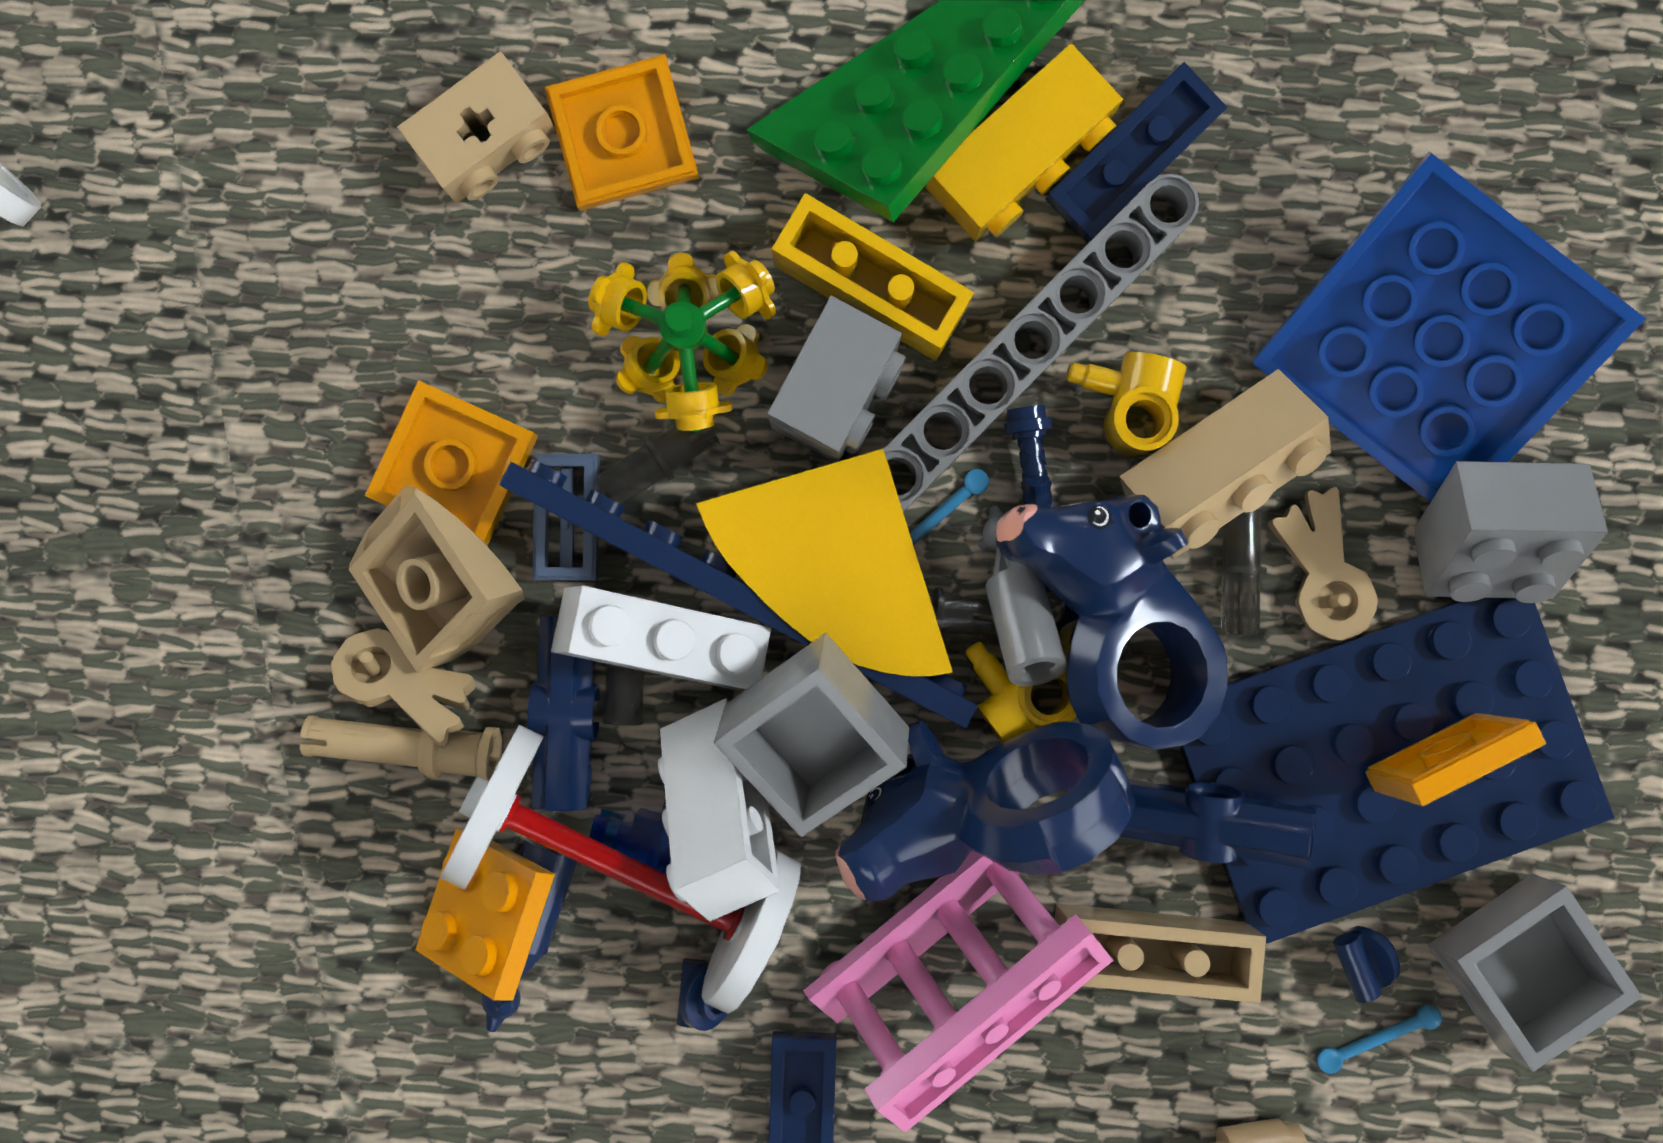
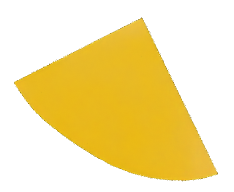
M884 449L696 503L705 527L727 563L768 607L810 642L827 633L853 664L884 673L903 676H935L953 672Z

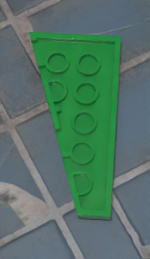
M940 0L746 130L751 141L764 152L894 222L1085 0Z

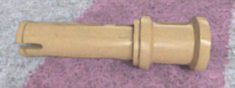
M312 715L305 719L300 732V738L312 739L311 743L302 742L300 744L301 754L305 757L320 756L418 767L421 774L432 779H438L443 773L473 777L479 776L490 781L502 754V733L498 727H486L484 732L459 730L449 733L448 743L444 748L438 746L422 729L325 719Z

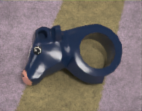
M1128 494L1104 501L1081 502L1059 507L1022 504L1012 508L997 521L996 545L1001 554L1008 560L1023 564L1033 570L1063 603L1079 615L1066 659L1067 694L1079 723L1090 724L1108 735L1111 742L1138 749L1157 750L1183 746L1200 738L1219 716L1228 688L1227 656L1224 645L1209 619L1168 570L1163 561L1188 544L1189 541L1182 529L1160 528L1161 517L1158 506L1146 495ZM1145 627L1150 629L1163 643L1170 660L1171 681L1166 698L1152 716L1139 721L1125 706L1119 692L1117 664L1125 643L1136 630Z
M918 721L908 725V742L912 754H907L906 768L867 793L861 823L852 835L835 851V857L842 880L858 898L864 901H882L894 895L906 884L955 873L972 849L1009 871L1029 875L1062 873L1093 860L1118 840L1132 817L1135 799L1128 777L1108 735L1090 724L1067 721L1051 723L1012 737L987 750L974 760L961 763L946 756L924 721ZM1071 789L1056 800L1039 807L1027 808L1044 796L1056 791Z

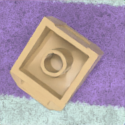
M408 485L402 488L366 530L348 569L417 673L451 662L482 642L485 636L518 603L525 600L521 587L481 539L436 500L416 487Z

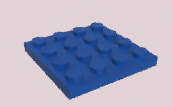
M1428 152L1254 356L1252 364L1268 376L1279 369L1328 416L1329 423L1431 502L1456 461L1509 462L1646 318L1438 157Z

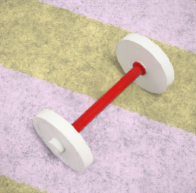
M519 725L490 781L477 776L458 812L470 819L440 878L465 890L495 832L498 831L503 834L506 828L721 930L722 932L704 978L701 996L704 1003L727 1014L736 1010L750 993L779 942L799 884L801 863L775 849L781 891L712 921H708L687 902H681L677 899L670 888L667 874L519 804L522 797L515 793L543 739L542 735Z

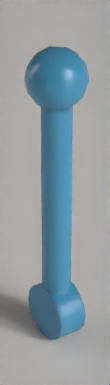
M979 469L968 472L964 477V485L909 532L913 545L970 495H978L985 492L989 486L988 475Z
M1422 1005L1417 1009L1413 1017L1337 1049L1330 1046L1323 1047L1316 1055L1317 1065L1325 1073H1336L1342 1068L1343 1061L1419 1028L1427 1030L1436 1029L1442 1021L1441 1012L1434 1005Z

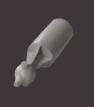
M995 505L990 507L989 518L983 527L982 539L978 541V545L984 552L989 549L996 552L993 576L987 581L985 588L1009 681L1018 686L1044 684L1062 675L1067 668V662L1044 582L1033 570L1004 557L996 545L997 521L1004 513L999 506Z

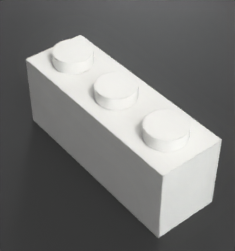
M587 586L564 588L551 652L745 691L762 678L771 627Z
M727 698L660 729L662 757L658 759V770L665 786L666 809L662 812V821L669 837L671 863L668 864L666 869L667 879L677 899L681 902H687L708 921H712L781 891L768 801L713 743L725 704L729 702Z

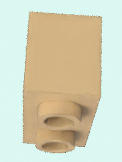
M501 51L397 126L440 186L456 204L465 197L473 201L489 193L499 181L497 176L499 172L515 160H518L519 163H527L538 157L550 143L548 136L556 131L545 109ZM481 125L491 134L482 143L473 133Z

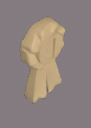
M1329 488L1323 494L1314 490L1306 491L1304 500L1310 527L1300 508L1295 504L1285 510L1283 517L1268 521V525L1274 535L1306 573L1298 590V596L1295 599V605L1306 629L1327 639L1344 640L1367 630L1377 610L1378 597L1368 574L1344 562L1338 488Z
M377 628L348 637L331 662L334 684L345 698L359 704H364L367 707H374L392 699L440 747L444 748L447 745L449 733L459 731L464 727L460 717L439 702L462 711L469 710L470 704L467 695L475 690L476 687L473 677L465 673L435 668L417 673L392 634L386 630Z

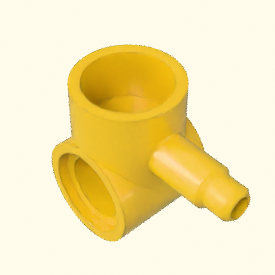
M1126 352L1120 371L1094 364L1083 365L1072 362L1068 366L1066 380L1079 384L1084 389L1113 396L1112 404L1104 419L1106 438L1110 445L1118 452L1127 456L1137 457L1149 454L1164 446L1174 436L1179 422L1177 405L1187 366L1177 360L1157 354ZM1130 407L1143 408L1152 416L1154 429L1149 438L1137 437L1128 429L1126 414Z
M976 642L966 650V656L973 664V670L992 694L978 704L977 709L1001 743L1028 730L1055 722H1071L1075 719L1076 714L1067 694L1066 670L1056 678L1062 689L1060 703L1051 711L1039 712L1031 701L1033 686H1018L1011 683L1006 670L995 655L989 653L982 642Z

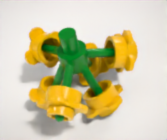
M730 251L724 255V263L727 268L717 275L705 274L697 268L691 255L684 252L675 253L668 260L666 272L660 279L652 280L648 284L647 291L642 282L633 279L635 274L634 267L626 262H621L614 273L597 278L589 293V309L595 313L591 327L593 333L598 336H606L611 327L624 332L630 331L638 324L641 318L659 324L662 339L658 337H645L641 339L638 336H630L623 341L620 351L624 356L623 369L616 375V383L627 394H633L638 391L652 395L660 403H667V407L654 411L655 418L675 419L676 429L699 432L701 429L714 426L715 414L733 410L732 402L719 401L718 394L730 396L735 392L737 386L750 380L758 381L763 378L768 369V361L760 355L757 346L759 332L753 326L743 324L736 330L730 328L723 329L713 336L707 333L706 320L725 308H728L740 319H746L757 311L765 319H770L776 314L775 305L769 297L775 291L770 273L759 261L752 260L747 262L741 259L735 251ZM647 298L652 305L661 306L662 310L646 305ZM701 345L705 347L703 351V364L705 369L715 377L713 383L697 382L693 351ZM681 364L683 384L675 385L673 379L677 375Z

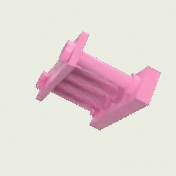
M973 849L955 873L941 876L841 960H837L827 966L821 976L803 990L807 998L837 1024L846 1016H849L882 1068L880 1076L869 1084L864 1091L875 1109L905 1133L1113 961L1076 914L1063 925H1058L1018 875L1020 873L1005 869ZM997 892L1002 895L1038 941L1037 946L1011 968L1005 966L969 918L972 912ZM947 933L950 934L986 983L985 989L959 1011L953 1008L919 959L920 955ZM897 974H899L934 1026L933 1032L907 1054L903 1053L868 999Z

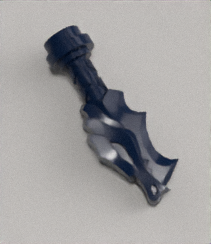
M1045 405L1007 410L1008 423H1004L1005 435H1012L1013 440H1017L1018 447H1020V465L1023 468V481L1021 482L1023 503L1054 507L1051 493L1052 483L1048 477L1047 470H1045L1046 458L1045 451L1042 448L1046 429L1053 428L1051 417H1046ZM1045 585L1047 592H1052V591Z

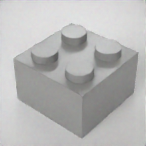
M830 296L767 413L772 430L834 463L841 460L844 452L856 457L873 425L872 421L875 414L867 411L874 396L886 401L903 369L902 365L906 356L898 353L902 333L847 303Z
M1456 461L1415 526V546L1425 596L1451 597L1459 602H1472L1483 598H1516V600L1522 603H1537L1553 599L1608 533L1590 464Z
M824 633L725 704L713 743L802 837L906 768L909 726L828 634Z
M1532 873L1427 944L1498 1050L1532 1072L1642 998L1569 888Z

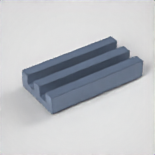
M534 454L535 460L549 467H561V473L567 476L562 487L563 489L574 494L575 467H584V500L590 489L599 493L600 456L598 454ZM533 504L532 580L598 581L599 537L583 529V567H573L574 524L561 517L560 567H548L549 511Z

